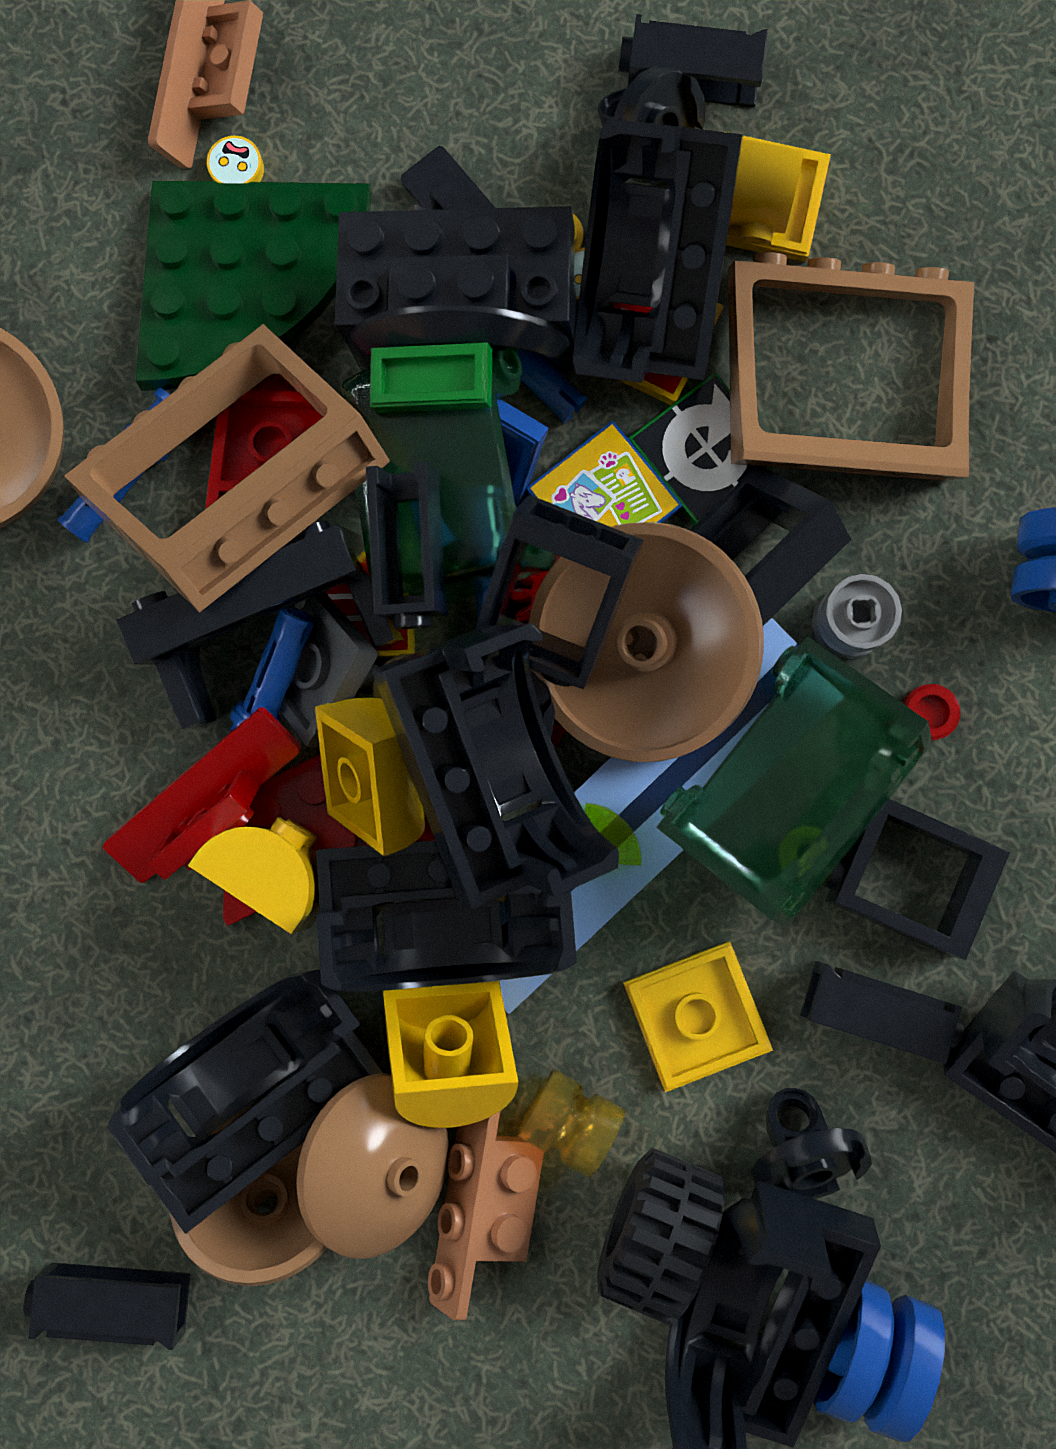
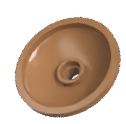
M381 1073L365 1076L350 1083L332 1097L314 1120L304 1141L299 1158L297 1197L304 1222L311 1234L323 1246L349 1258L365 1259L377 1257L397 1248L410 1238L423 1224L435 1206L446 1177L449 1155L447 1128L421 1126L403 1118L395 1107L391 1074Z
M252 1106L242 1109L210 1135L218 1133ZM304 1142L187 1234L183 1232L170 1213L172 1227L179 1244L188 1257L201 1270L229 1284L240 1286L268 1285L290 1278L301 1272L323 1254L327 1248L317 1241L307 1228L298 1204L297 1169ZM274 1196L278 1198L277 1205L271 1212H259L260 1204L266 1197Z

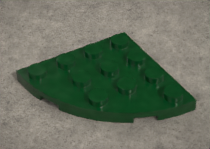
M152 181L135 379L140 390H156L158 387H161L163 390L178 388L182 380L190 376H196L221 357L228 345L242 341L263 324L285 345L301 335L336 297L339 212H369L372 196L370 183Z

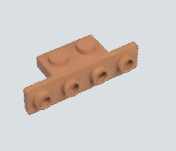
M176 0L148 144L178 168H192L201 120L244 115L263 18V12L251 0L224 4L225 0Z
M500 1111L482 1121L457 1127L455 1144L448 1155L449 1181L445 1204L441 1207L438 1215V1231L440 1235L435 1264L432 1265L428 1275V1290L430 1303L452 1320H466L476 1261H527L545 1143L526 1137L496 1136Z

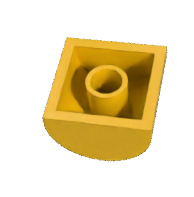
M743 139L730 225L740 226L739 239L757 244H771L773 233L785 234L805 150Z
M353 698L316 706L315 714L328 814L383 856L395 853L413 844L421 837L425 829L424 809L383 700L381 698Z
M278 817L270 829L239 827L219 833L198 850L188 865L290 934L310 929L317 919L316 914L320 911L317 858L312 846L318 837L291 819L285 821Z
M500 981L383 991L382 999L396 1110L403 1118L414 1124L426 1127H459L487 1119L504 1109L512 1101L517 1092L518 1077Z

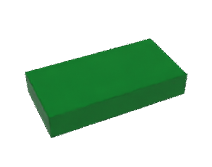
M488 342L371 348L370 408L376 413L491 408L492 348Z

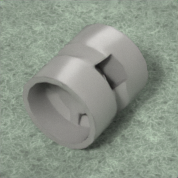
M859 574L847 577L825 595L814 610L812 629L816 641L824 651L836 658L851 660L864 657L892 638L898 629L902 614L899 596L889 583L877 576Z

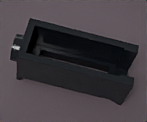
M636 14L634 36H622L618 72L629 73L627 87L638 74L653 66H670L692 76L698 81L704 96V102L755 107L757 87H761L768 29L747 35L746 31L649 20V23H642V15Z
M427 461L414 462V472L389 474L378 465L367 466L366 483L374 615L394 620V629L431 627L430 617L448 616L445 599L440 513V472ZM419 501L424 595L403 596L398 503Z
M815 961L800 1016L807 1018L809 1021L944 1064L947 1063L949 1052L954 1053L958 1049L964 1032V1021L959 1018L961 1006L835 967L834 970L829 964Z
M52 1262L36 1275L35 1279L30 1281L25 1293L24 1316L30 1317L28 1339H35L43 1331H47L46 1337L153 1346L158 1341L168 1350H173L186 1330L191 1273Z

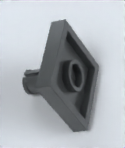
M326 592L301 601L294 607L312 615L316 623L306 641L302 656L279 710L307 747L320 748L315 714L316 706L353 699L357 692L369 695L377 688L371 671L378 668L377 665H373L378 656L377 651Z

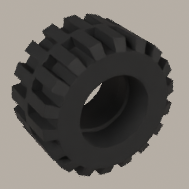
M651 1148L632 1170L609 1225L597 1271L599 1296L667 1325L674 1324L694 1299L713 1254L724 1209L722 1177Z

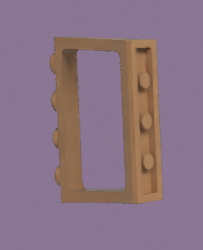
M774 252L757 253L753 256V262L734 261L728 267L731 464L936 481H953L969 477V391L974 282L948 280L949 270L938 267L916 269L915 277L895 275V265L883 262L865 263L861 266V272L841 270V260L828 257L811 258L808 260L807 267L786 265V255ZM752 287L930 301L943 305L946 314L934 446L775 434L763 431L759 426L757 413Z
M263 324L242 341L228 345L221 357L196 376H190L182 380L178 389L154 408L140 412L129 427L108 443L94 447L88 453L87 458L65 474L64 477L85 503L148 561L200 613L366 481L367 466L378 465L383 468L390 460L361 414ZM271 374H281L323 416L321 420L168 538H158L113 498L120 489Z

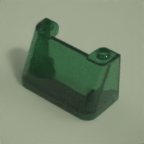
M490 346L492 348L491 408L376 413L370 408L371 368L364 369L343 381L340 389V396L361 414L390 460L382 468L389 474L414 472V462L427 461L440 472L439 495L446 603L488 590L513 512L516 510L497 399L509 397L519 389L522 364L516 349ZM365 481L355 489L367 567L372 581L367 483ZM419 501L398 503L403 596L424 595ZM528 544L516 581L550 570L554 565L552 553Z
M808 636L798 648L790 646L778 658L771 671V675L776 678L773 686V691L776 695L703 787L694 785L688 790L683 787L677 788L663 804L660 815L664 818L656 827L768 918L781 926H786L803 909L912 772L931 743L929 721Z

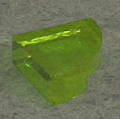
M586 802L585 813L592 824L606 839L618 848V864L642 866L641 847L629 824L610 808Z

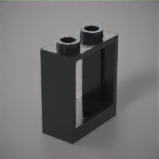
M756 465L689 531L699 534L715 544L731 560L735 559L771 522L790 531L745 575L758 603L762 625L764 626L851 541V538L831 500Z
M528 495L513 512L475 630L483 626L525 624L505 616V612L528 544L611 576L585 648L542 630L539 631L542 633L543 640L529 644L528 655L531 669L541 672L547 681L563 687L575 686L584 690L596 668L644 540Z
M882 795L869 797L866 805L858 802L851 812L845 828V834L852 836L844 857L835 855L830 870L824 876L823 886L830 889L825 901L947 956L966 960L1010 852ZM886 819L968 854L937 931L855 895Z

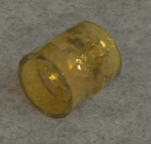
M553 1068L526 1112L518 1129L517 1136L543 1152L553 1148L558 1149L562 1163L590 1178L599 1168L612 1146L624 1120L626 1110L598 1093L587 1098L583 1095L581 1083Z

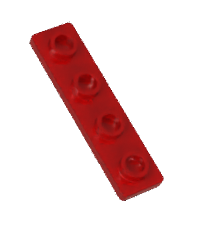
M259 707L110 835L104 842L103 849L140 883H145L156 873L166 880L181 866H184L188 871L192 870L188 866L207 841L226 830L243 827L251 819L254 810L250 808V805L259 787L299 753L301 749L300 742L266 708Z

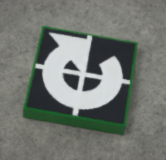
M716 372L629 437V441L683 505L681 510L693 526L755 467L731 464L730 389ZM763 467L769 471L774 469V467Z

